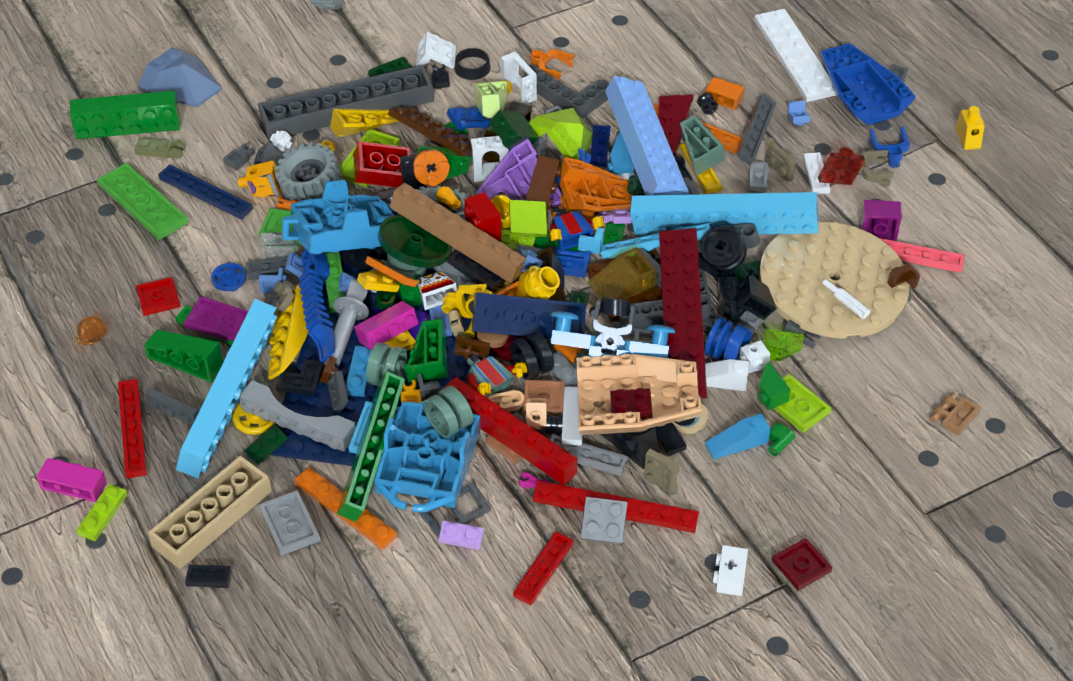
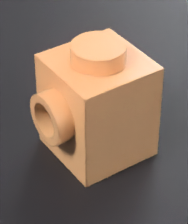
M527 398L526 424L533 429H542L543 426H546L547 398Z

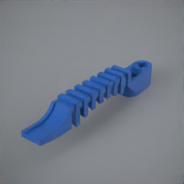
M305 249L302 253L304 273L299 277V282H301L299 287L302 289L300 294L303 295L301 300L304 302L302 307L305 309L303 313L306 316L304 320L307 323L305 325L306 329L309 330L308 335L311 336L318 347L319 359L324 363L335 353L333 328H330L333 326V322L327 320L329 314L323 312L326 310V306L321 305L324 303V299L320 298L323 296V293L320 292L323 290L321 285L328 278L330 269L326 254H310Z

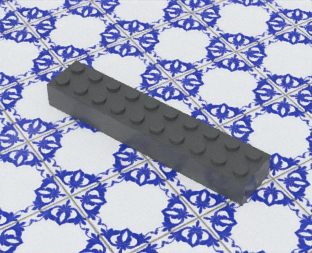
M423 65L260 102L258 107L260 119L268 140H270L272 134H275L276 131H286L289 135L328 127L331 123L333 109L389 110L390 108H408L433 102V86Z

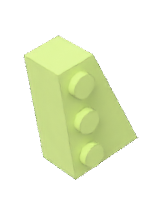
M507 81L474 83L475 105L483 116L493 118L499 110H503L508 101Z

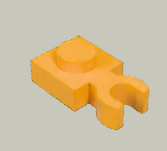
M412 380L411 386H406L404 382L400 394L401 403H422L420 389L416 390V381Z

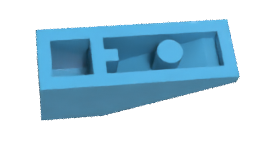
M619 131L610 153V162H607V171L612 174L634 172V165L621 131Z
M761 413L742 419L706 441L705 446L714 460L768 443L770 427Z

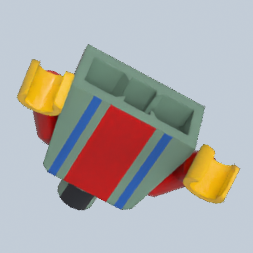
M474 354L467 360L471 367L466 380L467 385L485 397H489L509 388L514 375L518 378L522 377L523 373H527V367L525 363H517L515 366L506 365L493 357H488L481 361Z

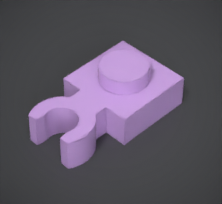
M629 209L611 210L610 212L599 211V216L603 217L604 223L613 221V224H626L632 221Z

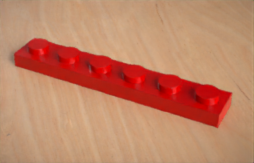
M138 379L118 382L125 475L127 479L146 476L147 469Z

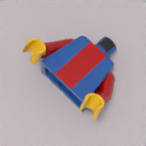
M561 209L557 212V217L554 218V224L550 227L548 238L551 241L557 240L560 251L579 245L580 235L593 237V229L596 230L600 226H605L603 217L598 216L590 220L582 216L578 211L568 213L565 209Z

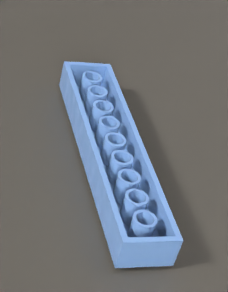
M613 76L605 93L645 195H688V189L644 83L638 80H630L626 77Z

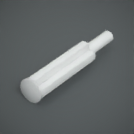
M827 279L823 280L822 283L835 293L834 297L862 319L868 317L870 314L868 308L844 289H838Z

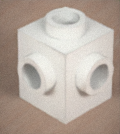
M760 340L741 347L738 360L749 361V374L765 368L766 363H769L770 352Z

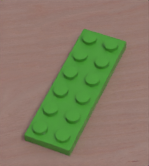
M127 163L97 179L98 185L158 240L189 223L188 218Z

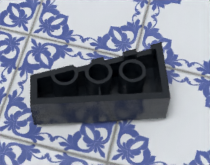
M655 427L641 432L601 434L643 470L645 469V456L648 450L652 449L660 453Z

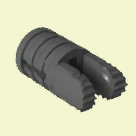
M792 320L787 322L783 331L784 334L797 339L811 348H814L816 344L806 338V335L809 334L818 339L821 337V335L801 329L800 325Z

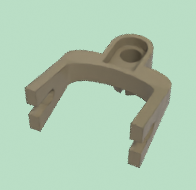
M888 150L862 152L860 158L849 159L846 176L856 178L857 173H861L866 181L889 186L891 180L888 178H893V172L872 173L867 165V160L884 164L885 157L882 156L887 157Z

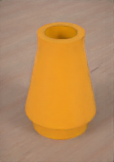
M443 186L437 190L436 197L438 202L454 210L460 207L461 202L450 187Z

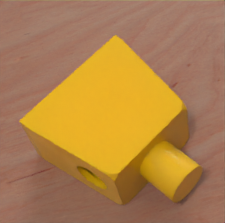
M971 106L969 109L960 111L955 126L964 150L980 149L983 139L984 122L980 115V109L977 106Z

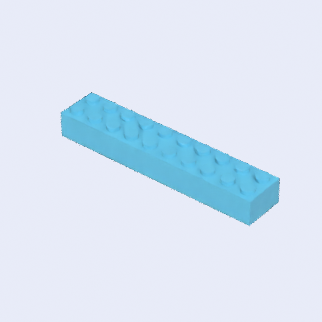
M817 192L632 196L630 209L635 236H648L657 234L659 231L676 230L710 223L711 227L754 224L758 234L770 235L813 234L819 231Z
M254 299L180 450L176 467L177 471L199 479L202 472L206 473L210 463L209 460L216 452V445L218 441H221L225 432V426L229 425L232 418L231 414L239 403V396L245 390L247 380H250L254 371L253 368L259 362L260 353L264 351L267 339L273 332L277 316L274 315L276 307Z

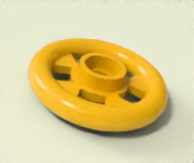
M240 403L232 414L234 426L240 432L248 435L263 434L276 424L271 421H265L252 413L245 412L241 409ZM246 415L247 420L241 421L240 417ZM251 423L259 424V427H250Z

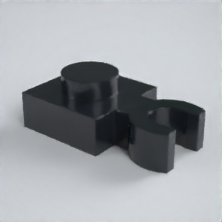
M442 64L440 69L433 65V73H431L433 89L450 87L448 71H445V65Z

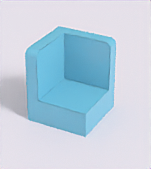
M598 228L594 237L580 235L578 250L600 254L604 242V229Z

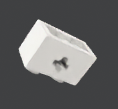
M723 545L722 554L717 553L716 566H720L719 571L715 570L713 583L717 584L716 592L742 596L748 549Z

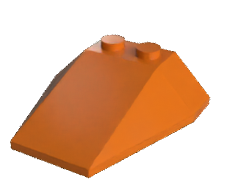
M564 157L560 187L569 209L581 212L631 209L632 196H636V193L629 180L584 161Z

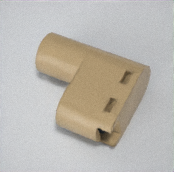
M453 309V311L448 313L450 328L455 337L457 335L463 336L465 332L461 314L458 309Z

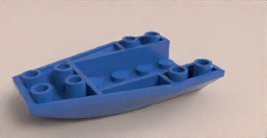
M851 43L820 51L838 97L855 117L867 125L898 117L916 97L897 75Z

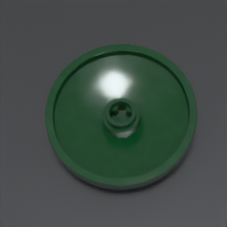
M402 215L391 216L385 219L378 231V241L382 248L393 258L411 266L422 268L440 266L448 260L452 251V246Z

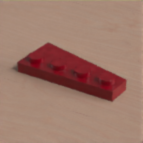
M693 94L659 96V122L673 156L677 155L682 138L680 123L686 120L689 115L690 106L694 99Z

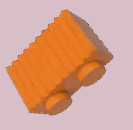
M713 77L706 87L705 93L712 94L718 105L736 110L744 98L745 87Z

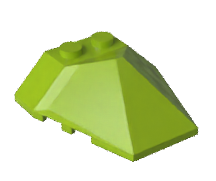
M574 108L538 115L529 122L539 137L547 133L564 157L579 160L578 149H583L586 154L594 137V134Z

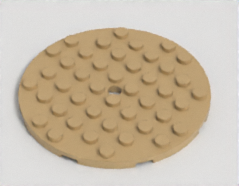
M819 222L818 233L779 234L766 247L759 268V280L769 287L777 307L776 311L783 318L799 324L803 330L831 338L843 339L847 338V336L856 335L864 337L887 328L903 312L910 290V285L907 282L893 288L887 284L891 270L904 265L891 247L871 233L855 226L837 222ZM835 275V278L838 280H832L830 277ZM827 279L838 289H844L870 310L868 317L862 319L834 297L835 293L822 283L823 280Z

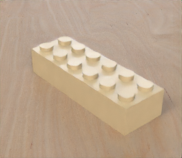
M239 456L148 532L152 548L181 570L272 492L269 476L242 456Z

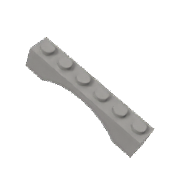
M251 380L239 396L241 409L245 412L255 414L263 420H269L280 427H286L299 435L303 434L316 442H322L333 449L343 452L350 445L356 429L355 422L338 415L312 417L295 413L279 403L268 386Z

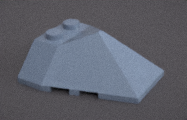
M173 47L147 64L138 88L146 93L175 91L178 103L199 107L222 90L221 86L197 57L187 51Z

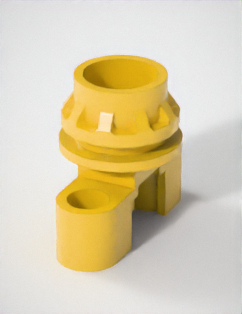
M531 266L521 273L519 277L516 297L548 300L554 295L560 284L557 272L551 267L539 268Z

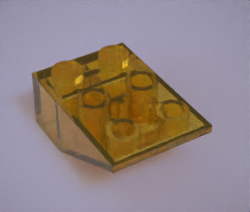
M635 247L617 256L592 277L588 284L600 299L602 297L627 299L655 287L657 271L639 249Z

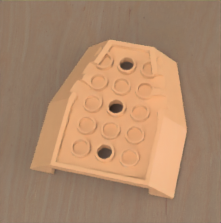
M637 354L576 358L579 435L641 432L648 428L660 427L667 423L701 416L702 407L698 394L696 362ZM650 388L653 418L640 419V412L611 413L610 391Z

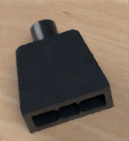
M747 275L737 285L738 306L763 320L777 309L769 287L758 281L754 275Z

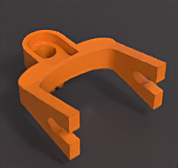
M551 49L547 53L533 50L530 55V65L538 67L560 81L561 79L558 78L561 77L562 72L547 69L545 66L550 60L557 58L572 68L575 55Z

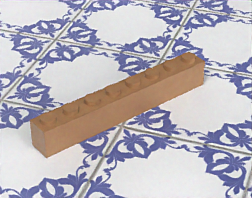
M404 183L394 190L389 208L509 283H512L521 275L527 258L436 203L410 185Z

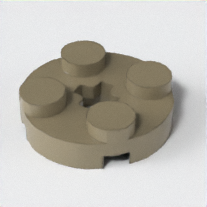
M278 281L273 287L272 294L266 298L264 303L276 307L274 315L279 316L277 313L279 311L284 312L291 304L295 295L292 293V290H296V287L288 281L283 283Z

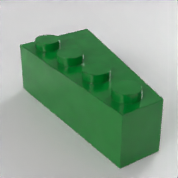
M156 330L144 344L147 358L210 383H213L223 364L220 343L216 341Z

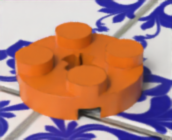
M436 149L421 151L413 161L414 175L424 185L437 186L446 179L449 173L450 165L447 158ZM434 163L436 165L434 166L435 170L428 172V167L426 166Z

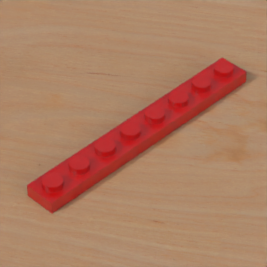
M538 480L533 495V502L584 512L586 497L628 502L626 520L692 533L696 532L699 511Z

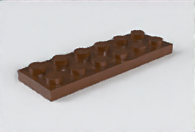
M414 107L389 109L388 115L462 157L472 156L471 141L467 139V136L455 133L453 128L443 126L442 122L430 119L429 115L419 113L418 109Z

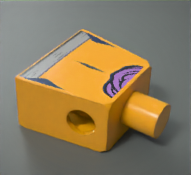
M274 161L249 166L246 176L238 178L239 187H248L251 195L254 197H281L282 190L275 176L276 165Z

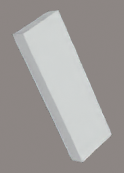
M820 152L803 153L802 159L811 192H817V194L830 193V186Z

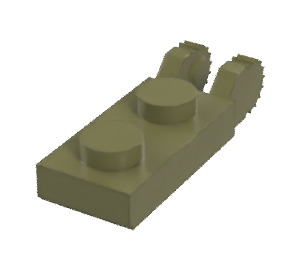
M139 138L134 151L136 155L180 158L186 145L178 140L164 141Z

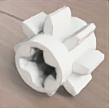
M276 131L270 138L271 144L282 152L290 149L292 145L290 141L292 137L286 131Z

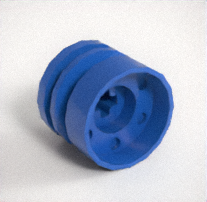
M719 318L708 335L705 355L709 357L714 355V359L718 360L724 354L723 360H738L740 348L750 344L751 329L737 325L733 330V322L728 321L726 323L725 319Z

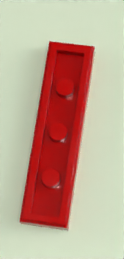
M555 532L513 592V597L532 606L574 545V540Z

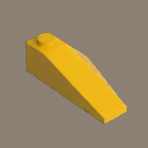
M333 109L330 128L336 136L344 137L345 135L358 134L399 121L388 115L389 110Z

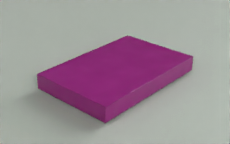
M200 296L186 318L184 327L221 340L234 341L249 311Z

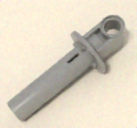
M351 279L346 297L335 299L333 304L334 309L340 314L333 331L335 353L331 355V357L337 359L335 364L337 368L340 366L355 321L364 320L369 314L368 307L363 303L368 289H364L355 279Z

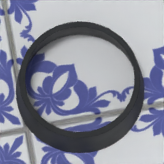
M468 48L457 54L454 70L459 77L467 80H477L485 77L490 72V61L485 51L477 48ZM468 57H478L486 61L483 66L475 69L464 68L458 62Z

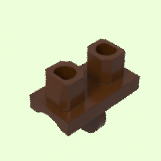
M466 334L464 336L457 335L454 354L464 356L465 360H468L469 357L475 354L482 361L489 357L491 343L476 340Z

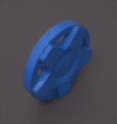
M225 263L213 270L211 281L217 290L234 292L245 283L246 272L238 264Z

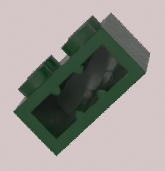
M499 110L489 121L493 132L500 137L503 146L507 149H512L526 139L533 146L540 138L520 111Z

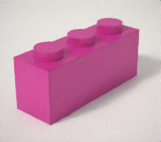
M401 301L354 326L359 343L371 350L377 342L384 343L418 325V320L414 308Z
M47 458L36 476L41 489L93 502L98 500L107 484L104 472L100 469L67 463L60 459Z

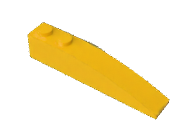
M299 285L296 286V290H292V293L295 295L289 307L284 312L279 311L277 313L279 316H277L274 324L273 336L270 338V344H272V348L269 350V355L272 359L269 361L268 378L270 380L284 372L300 351L309 332L305 326L307 324L304 320L306 316L303 313L305 309L302 307L304 302L301 300L303 295L300 294L302 289Z

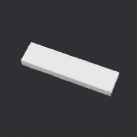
M564 387L562 444L582 445V435H579L578 387Z

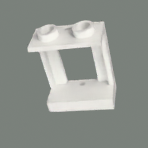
M516 52L501 57V80H507L511 84L515 83L521 90V103L528 104L537 100L536 73ZM519 66L528 74V76L522 78L519 75Z
M499 136L471 139L474 182L485 181L508 154V149L503 146ZM488 151H495L499 154L500 162L482 164V157Z

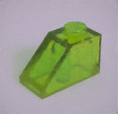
M766 329L763 344L770 352V360L782 361L801 351L804 334Z

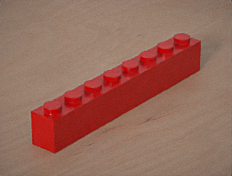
M457 377L443 387L451 385L461 392L468 402L472 413L480 416L481 430L560 484H567L577 474V458Z

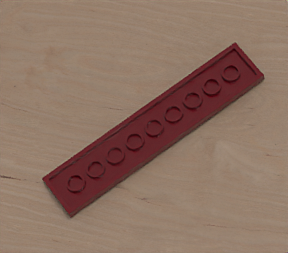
M697 228L659 231L664 326L675 329V333L668 334L667 345H669L667 358L696 362L698 394L700 399H706L707 382Z

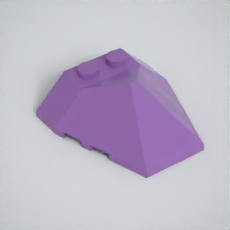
M526 139L513 147L476 192L478 194L485 192L490 200L497 195H504L511 200L525 201L538 160L535 156L537 153L530 141ZM558 187L556 193H552L551 199H553L552 207L560 204V196L562 194Z

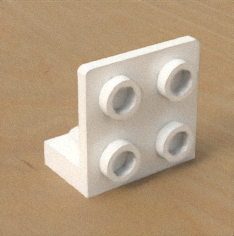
M427 32L417 46L416 66L423 65L424 67L425 64H428L433 59L453 68L455 66L456 45Z

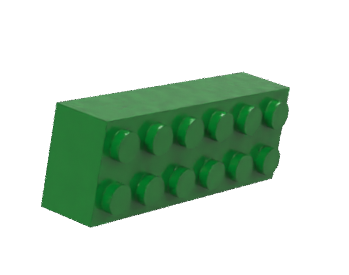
M175 91L70 100L69 114L76 139L180 130V113Z

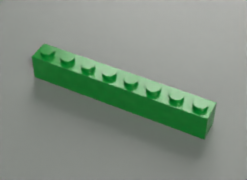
M387 371L378 384L337 511V515L354 522L364 512L383 452L384 433L389 419L394 416L405 381L404 378Z

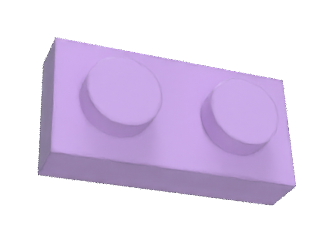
M443 521L438 543L480 550L484 528Z

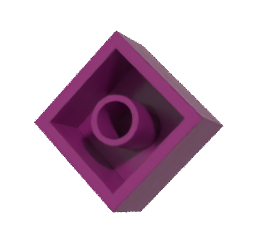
M864 200L859 229L871 233L878 238L897 241L902 219L901 202Z

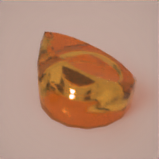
M97 317L84 318L77 326V344L90 345L102 340L108 331L105 323Z

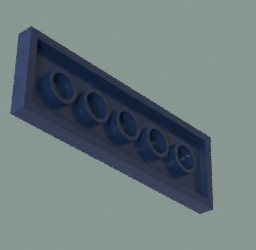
M474 293L472 332L526 337V335L533 332H539L545 339H551L557 317L550 316V314L555 311H564L576 314L579 317L578 320L572 319L571 332L584 334L586 304Z

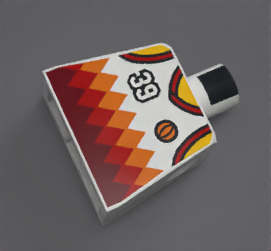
M442 272L431 275L426 273L417 279L421 301L425 310L442 305L446 293H456L457 291L456 283Z

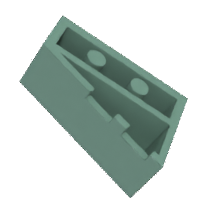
M695 115L680 123L682 140L695 176L725 160L724 146Z

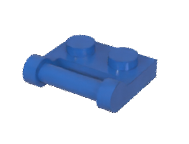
M477 107L448 108L447 116L458 130H465L466 128L486 129L491 126L489 124L490 119H486Z
M555 246L554 249L563 268L564 275L585 278L588 264L591 261V251H560L559 247Z

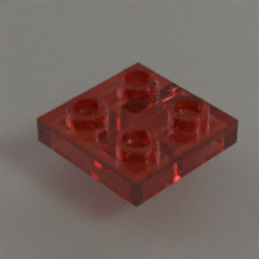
M847 147L840 148L838 153L831 152L818 176L819 183L852 185L865 162L864 155H855Z

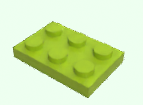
M788 374L782 378L790 388L789 402L773 409L802 433L809 430L831 413L832 408L793 376Z

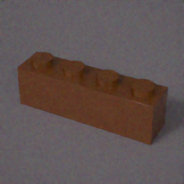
M539 155L525 201L546 202V213L552 207L553 199H551V196L557 190V177H561L562 167H560V160Z

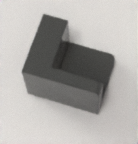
M417 374L421 401L426 400L432 395H438L440 391L439 382H423L422 375Z

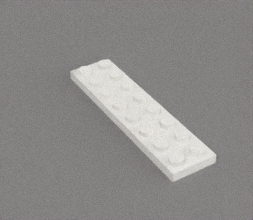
M785 9L755 15L754 21L806 102L837 95L831 78Z

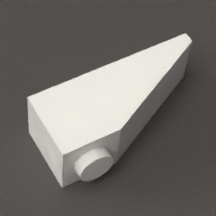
M728 359L705 364L708 387L746 391L749 361Z

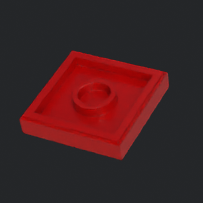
M173 277L136 285L143 316L181 307Z

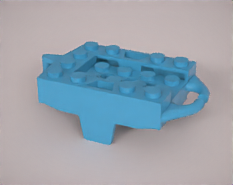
M345 180L326 181L322 198L291 203L290 216L282 218V239L298 240L310 254L360 248L374 249L381 246L378 241V231L381 223L385 219L394 216L393 213L401 214L389 208L390 204L382 201L379 196H349ZM290 223L292 225L293 232H290Z
M424 401L422 403L402 402L396 419H389L384 433V452L374 479L375 492L382 494L390 504L402 510H406L407 502L399 500L397 493L430 499L425 504H413L412 512H428L441 506L455 508L481 430L479 415L473 414L472 424L464 429H459L458 433L452 437L444 438L435 431L427 419L423 407Z

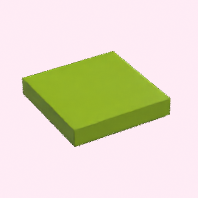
M509 200L510 235L546 237V202Z

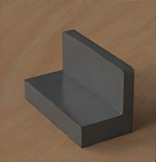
M267 142L258 149L253 165L274 161L275 165L279 166L278 160L284 158V153L270 142Z

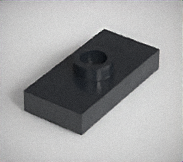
M189 564L185 584L190 587L228 588L232 572L231 566Z

